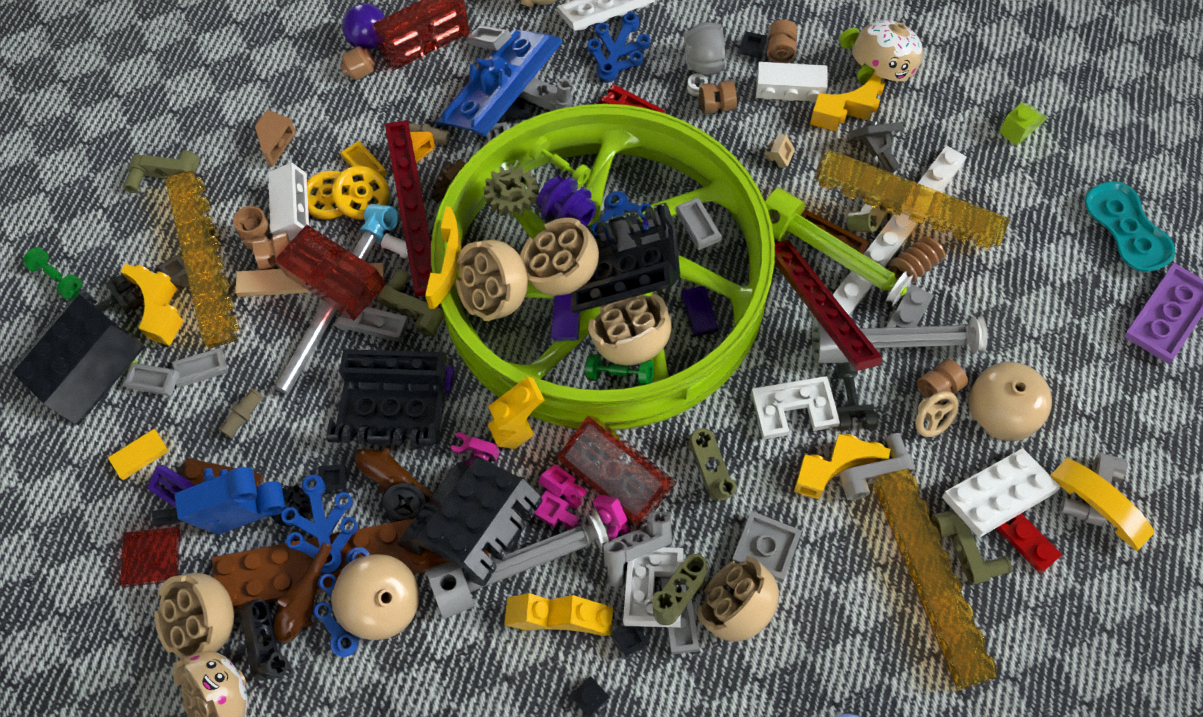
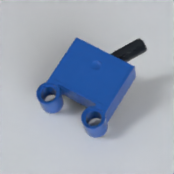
M239 467L229 472L226 469H222L219 471V477L216 478L213 475V470L206 468L203 471V483L174 493L176 507L154 510L152 512V521L156 527L186 522L220 535L265 517L282 513L286 509L282 484L277 481L260 484L256 489L252 468Z

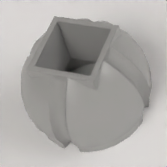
M704 22L696 25L690 31L684 32V54L688 70H693L703 75H714L725 70V62L722 61L725 58L723 30H719L722 28L721 23Z

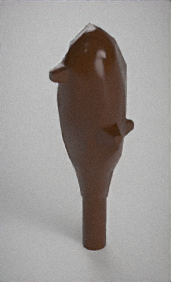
M386 447L383 451L374 449L357 450L354 456L357 468L368 479L380 485L379 492L383 493L391 485L403 481L409 484L414 482L416 487L423 490L427 501L434 494V492L420 484L390 455V448Z
M322 542L311 567L286 592L285 597L277 599V603L281 605L273 626L277 644L285 645L292 642L305 627L313 625V622L310 621V616L315 600L318 579L333 547L332 545Z

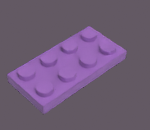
M1173 263L1123 337L1170 364L1203 315V279Z

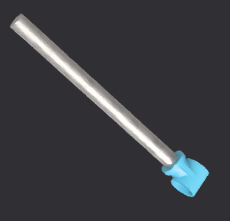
M370 204L364 212L365 224L360 228L362 236L342 271L353 278L356 277L375 242H381L385 230H392L397 225L398 212L396 208L379 204ZM335 283L275 386L278 391L288 395L347 293V291Z

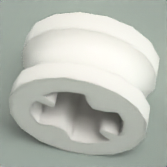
M696 73L688 78L687 90L690 95L699 97V87H696L695 83H699V85L706 84L708 80L703 74Z

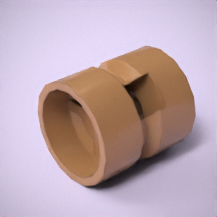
M777 20L769 26L767 56L771 61L775 63H788L796 57L798 28L795 23L789 20Z
M733 80L720 81L717 86L714 83L699 85V100L703 114L716 113L718 109H721L723 112L736 110L737 97ZM714 93L717 95V102H715Z
M256 206L243 207L234 215V227L247 248L253 250L252 239L264 236L268 239L272 238L273 234L270 232L266 216L260 208Z
M287 232L273 234L271 239H268L266 236L252 239L254 255L260 270L272 268L277 262L280 265L294 262L293 251Z
M945 359L917 381L919 391L924 398L931 397L942 391L956 394L968 384V378L964 370L951 359ZM942 399L938 403L942 404L948 399Z

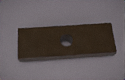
M458 159L454 164L450 161L441 171L442 174L432 187L435 190L432 199L436 203H439L444 198L449 186L466 164L463 160Z

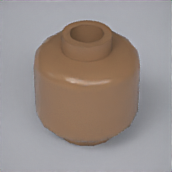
M357 46L342 55L343 64L340 67L346 77L351 76L354 80H360L373 72V65L376 63L367 48L363 49Z

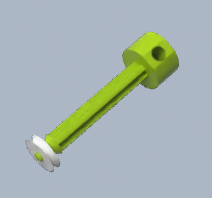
M778 187L765 201L772 223L773 235L776 240L783 241L791 232L882 289L881 291H890L886 302L891 301L893 303L892 306L907 292V287L913 275L908 277L906 271L897 279L894 272L892 273L802 217L801 214L805 208V202Z

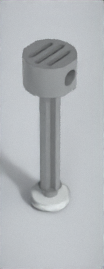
M974 316L971 317L969 327L962 324L951 326L859 328L875 348L966 346L969 343L973 354L977 353L978 350L982 354L986 350L988 337L986 321L982 316L978 320ZM814 317L812 323L814 361L816 363L849 362Z
M595 510L594 515L587 513L589 526L580 524L579 527L509 553L503 560H492L496 564L497 569L485 586L587 546L589 547L593 541H596L599 549L602 551V547L609 540L606 527L602 523L597 511ZM449 560L425 569L443 619L475 607L470 592L485 586H480L467 580L466 571L462 572L460 565ZM450 586H455L452 590H446Z

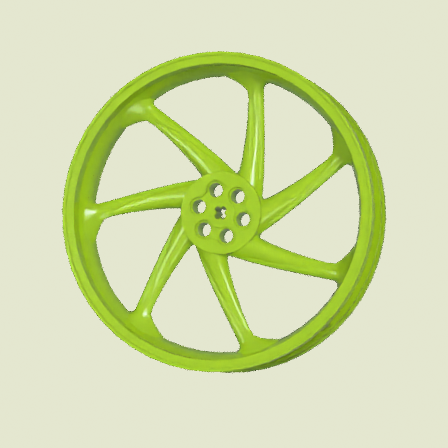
M618 104L579 105L543 113L520 122L489 141L459 171L440 204L431 241V266L433 273L441 274L448 242H444L441 231L445 207H451L454 212L462 242L473 219L486 204L483 187L486 186V178L492 179V171L500 173L501 166L505 170H509V166L513 165L514 170L523 166V173L550 162L551 159L547 156H544L539 161H535L529 156L533 144L542 136L551 141L548 152L552 155L557 154L562 159L585 154H598L585 185V188L591 192V200L595 202L594 206L596 207L595 215L588 225L592 226L601 220L604 189L615 154L642 157L672 167L704 186L703 188L651 204L653 210L655 205L666 202L671 216L677 214L675 212L676 206L697 197L702 204L714 202L725 207L735 219L747 242L750 264L749 283L743 287L679 255L680 278L718 292L731 300L734 312V326L715 350L686 370L669 376L663 348L660 353L650 359L654 363L652 383L612 390L578 389L541 380L590 334L588 329L590 319L594 320L601 312V306L581 311L579 340L555 341L532 364H514L500 359L479 338L464 311L455 280L450 291L440 303L445 315L444 320L458 354L482 385L499 398L527 376L532 377L544 401L529 416L557 426L591 431L627 430L658 423L691 409L718 390L741 365L757 337L764 315L766 298L771 286L775 257L773 228L767 206L759 188L737 158L717 140L683 120L647 108ZM524 208L523 215L521 216L518 212H514V217L532 239L546 229L544 226L546 223L532 209L529 211ZM596 239L597 244L602 242L601 239ZM528 281L525 297L554 299L555 296L540 292ZM653 292L647 293V294H643V295H644V296H651V295L653 294Z

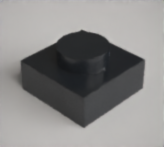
M745 31L740 54L761 59L767 36Z
M517 97L505 112L506 119H529L528 100Z
M345 464L318 466V476L322 478L326 486L323 494L347 493V467Z
M623 625L610 634L623 659L643 650L650 644L640 626Z
M590 676L570 695V698L587 717H592L610 699V696Z

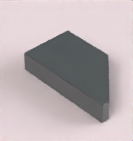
M179 254L158 267L162 273L171 278L170 281L175 287L200 289L204 287Z

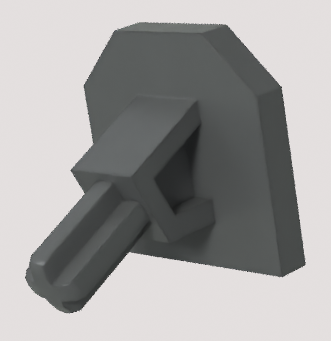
M871 121L865 123L864 127L852 130L847 134L848 142L863 141L872 157H878L888 174L900 168L889 147L892 146L891 137L904 129L903 122L879 124V121Z

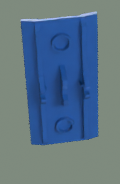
M512 30L510 32L512 37L500 49L495 50L487 60L475 58V61L479 64L478 71L474 64H470L469 82L435 121L436 126H452L469 130L485 137L562 44L561 38L544 33Z

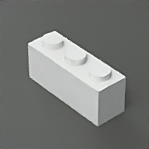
M759 62L756 98L816 102L819 93L826 94V65Z
M292 162L268 172L270 232L272 234L287 232L290 241L309 234L306 173Z

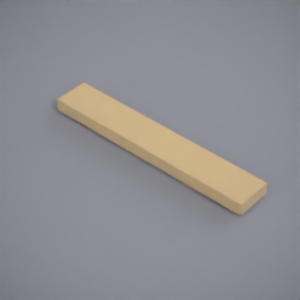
M363 264L355 279L364 284L366 289L383 288L384 264ZM345 265L327 266L326 270L322 273H318L310 267L237 271L236 295L238 297L327 292L334 285L330 280L331 274L336 269L342 270Z

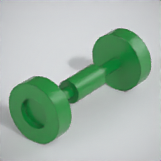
M41 247L30 249L23 257V265L30 271H38L43 268L45 274L55 282L59 281L56 290L64 299H70L78 288H82L83 283L76 275L71 274L62 278V274L58 270L47 264L49 255Z
M590 354L587 357L585 365L587 380L597 381L601 371H606L610 375H638L640 386L650 384L653 381L654 363L652 360L641 363L638 370L630 369V366L611 364L610 367L601 366L600 355Z

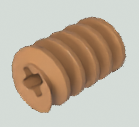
M924 236L907 248L905 252L899 254L897 258L891 260L889 264L890 271L895 273L897 279L907 271L908 277L913 275L911 280L913 283L917 281L918 277H922L925 272L930 271L932 266H937L939 261H943L946 258V254L939 242L931 237Z

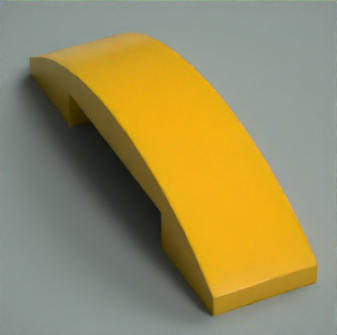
M448 206L445 207L441 225L444 242H448L441 274L430 273L425 295L429 309H435L446 297L456 279L460 263H457V259L461 252V240L454 212Z
M1066 458L1050 475L1070 495L1073 492L1078 494L1117 528L1114 533L1136 552L1155 533L1150 523L1132 502L1109 482L1084 465Z

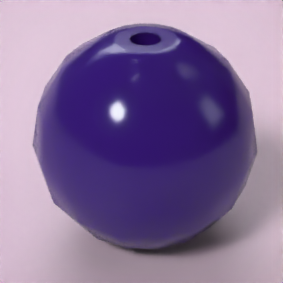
M360 3L354 5L345 13L342 19V32L347 42L353 47L360 46L363 49L371 50L377 48L385 41L388 34V21L384 13L375 5Z

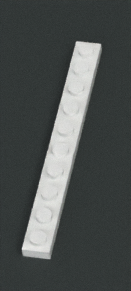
M946 145L917 183L918 190L916 196H908L864 255L886 268L964 164L967 157ZM851 271L833 296L850 316L873 284Z

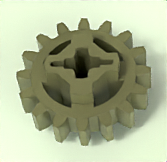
M513 165L509 166V170H505L501 166L500 173L492 171V179L486 178L485 180L486 186L483 187L486 204H490L492 211L499 209L500 216H503L505 212H509L510 217H513L514 212H518L521 216L523 215L524 208L530 211L532 209L531 203H537V195L539 194L537 179L532 177L530 170L523 173V166H520L517 170H514Z

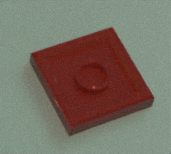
M178 527L123 532L120 585L122 587L160 584L170 577L178 576L180 529Z

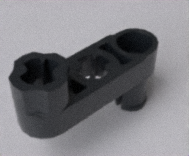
M254 599L245 602L242 606L233 607V625L240 623L243 625L252 676L258 681L284 676L289 667L287 657L277 650L272 616L266 601ZM257 636H263V642H258Z

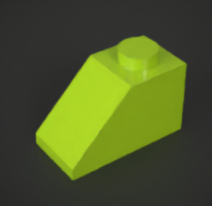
M1020 103L1006 116L999 133L1018 146L1047 119V116L1028 103Z

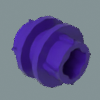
M560 176L550 179L543 186L537 197L538 207L542 210L541 217L547 222L560 218H574L579 220L584 226H587L595 215V202L591 200V192L588 189L581 188L577 191L578 182L575 179L567 178L564 180Z

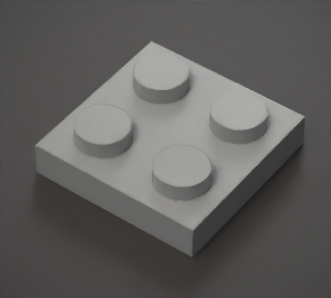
M751 511L732 561L738 564L745 561L747 556L754 557L772 573L775 580L783 583L802 530Z

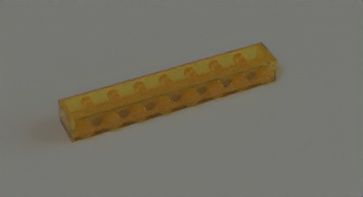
M826 150L822 153L813 180L819 182L818 186L824 189H839L842 191L841 195L852 199H855L856 196L865 199L864 203L869 206L878 207V205L886 207V212L900 216L902 213L910 216L908 220L917 224L926 222L931 224V229L945 233L947 230L954 233V238L962 241H968V239L976 241V246L990 250V247H999L1001 245L1010 221L1008 217L832 150Z
M193 170L165 177L201 338L209 349L238 341L236 331L240 330V326L236 316H232L231 310L235 309L231 295H227L226 290L230 289L226 275H222L221 269H224L225 266L221 255L217 254V249H220V245L216 235L212 234L215 225L211 215L208 216L207 211L210 210V205L207 197H203L202 192L206 191L202 178L196 177Z
M908 468L878 476L873 484V488L957 691L960 692L992 681L997 677L996 663L987 654L984 647V635L975 626L972 619L974 616L972 607L963 598L961 582L956 575L954 576L951 570L950 556L946 550L942 549L939 542V531L930 521L928 516L929 508L925 500H921L915 476H911Z

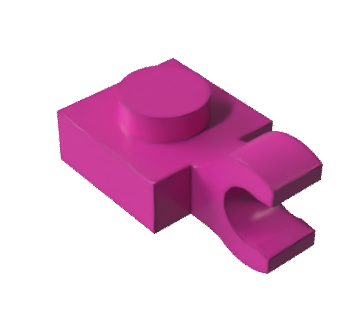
M461 432L456 433V437L463 440L464 443L460 447L451 445L454 453L464 454L467 451H471L475 458L477 457L486 462L489 459L497 461L500 450L496 444L475 437L470 438Z
M556 464L541 474L538 481L539 484L556 496L560 497L564 494L567 503L575 509L582 504V501L578 498L581 499L587 493L583 487L574 484L576 478Z
M546 490L541 497L543 502L537 511H534L535 514L533 516L553 528L556 527L558 522L568 530L579 527L580 519L567 512L569 503Z
M598 495L593 500V504L602 523L608 524V540L612 541L618 538V532L623 535L628 534L629 529L624 524L627 518L618 498Z

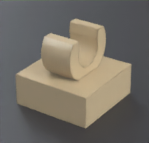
M778 134L776 140L768 144L771 151L765 152L764 155L768 161L775 160L779 168L788 167L795 149L786 134Z

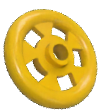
M353 166L345 169L337 176L333 184L332 195L336 206L343 214L353 219L364 220V212L369 206L367 203L371 201L372 197L378 200L377 204L387 206L390 199V190L385 178L375 169L367 166ZM362 175L363 181L353 182L352 177ZM375 181L378 184L379 189L373 191V188L369 183ZM343 186L350 187L349 195H342ZM364 189L366 193L360 195L357 190ZM351 201L361 204L360 209L351 208L349 206Z
M323 171L307 180L308 214L324 220L335 219L344 215L338 207L334 208L332 206L335 204L332 195L333 184L341 172ZM333 180V184H324V181ZM345 186L347 192L342 193V195H349L350 187ZM313 188L318 189L316 196L310 195ZM351 201L349 206L352 208L355 202ZM320 202L325 206L322 209H318L315 207V204Z

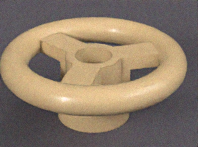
M949 391L938 392L920 402L915 422L916 429L920 435L934 437L944 432L951 425L957 415L959 406L958 399L953 393ZM942 399H948L950 401L945 405H941L940 403H938V401ZM948 413L945 420L938 426V423L943 418L944 414ZM924 418L930 422L928 429L924 428Z

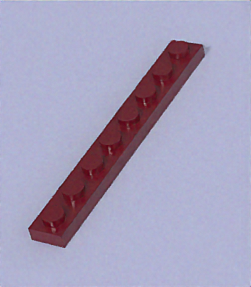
M404 120L385 123L415 297L425 296L430 273H433L431 266V241L409 122Z
M789 240L775 242L774 264L853 368L859 371L881 365L882 356Z

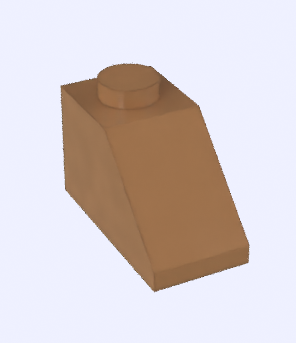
M266 110L264 115L258 119L255 129L267 164L273 167L296 134V130L290 118Z

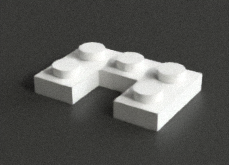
M827 376L753 388L751 391L763 440L789 434L784 411L807 408L813 431L839 427L840 425Z
M663 547L628 562L623 617L624 626L681 627V615L671 625L659 624L653 615L652 598L654 596L655 577H672L681 562H683V548Z

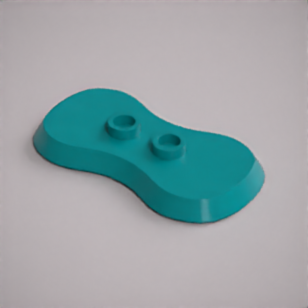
M1110 181L1101 183L1087 192L1085 205L1089 215L1111 233L1117 243L1119 254L1128 267L1135 271L1149 272L1163 268L1172 262L1176 254L1173 241L1147 218L1138 194L1130 186L1122 182Z

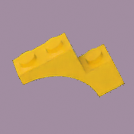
M873 73L867 83L849 93L832 95L819 93L810 125L837 132L839 123L844 124L846 115L869 121L871 113H876L880 99H877L876 96L877 94L882 95L885 82L881 81L882 77Z
M125 263L120 272L130 283L140 287L144 296V315L138 329L148 339L170 346L184 322L178 315V310L169 305L177 288L170 281L171 278L165 273L159 271L153 273L144 266L138 264L132 266Z
M527 376L488 406L494 420L487 425L498 447L516 449L534 436L527 418L544 401L534 378Z
M838 434L830 462L819 455L809 456L805 454L794 492L819 500L825 486L837 474L852 467L888 460L891 449L885 448L878 442L868 443L858 440L856 436L851 434Z
M527 593L507 597L504 625L524 631L554 629L609 636L612 632L613 607L575 595L547 599Z

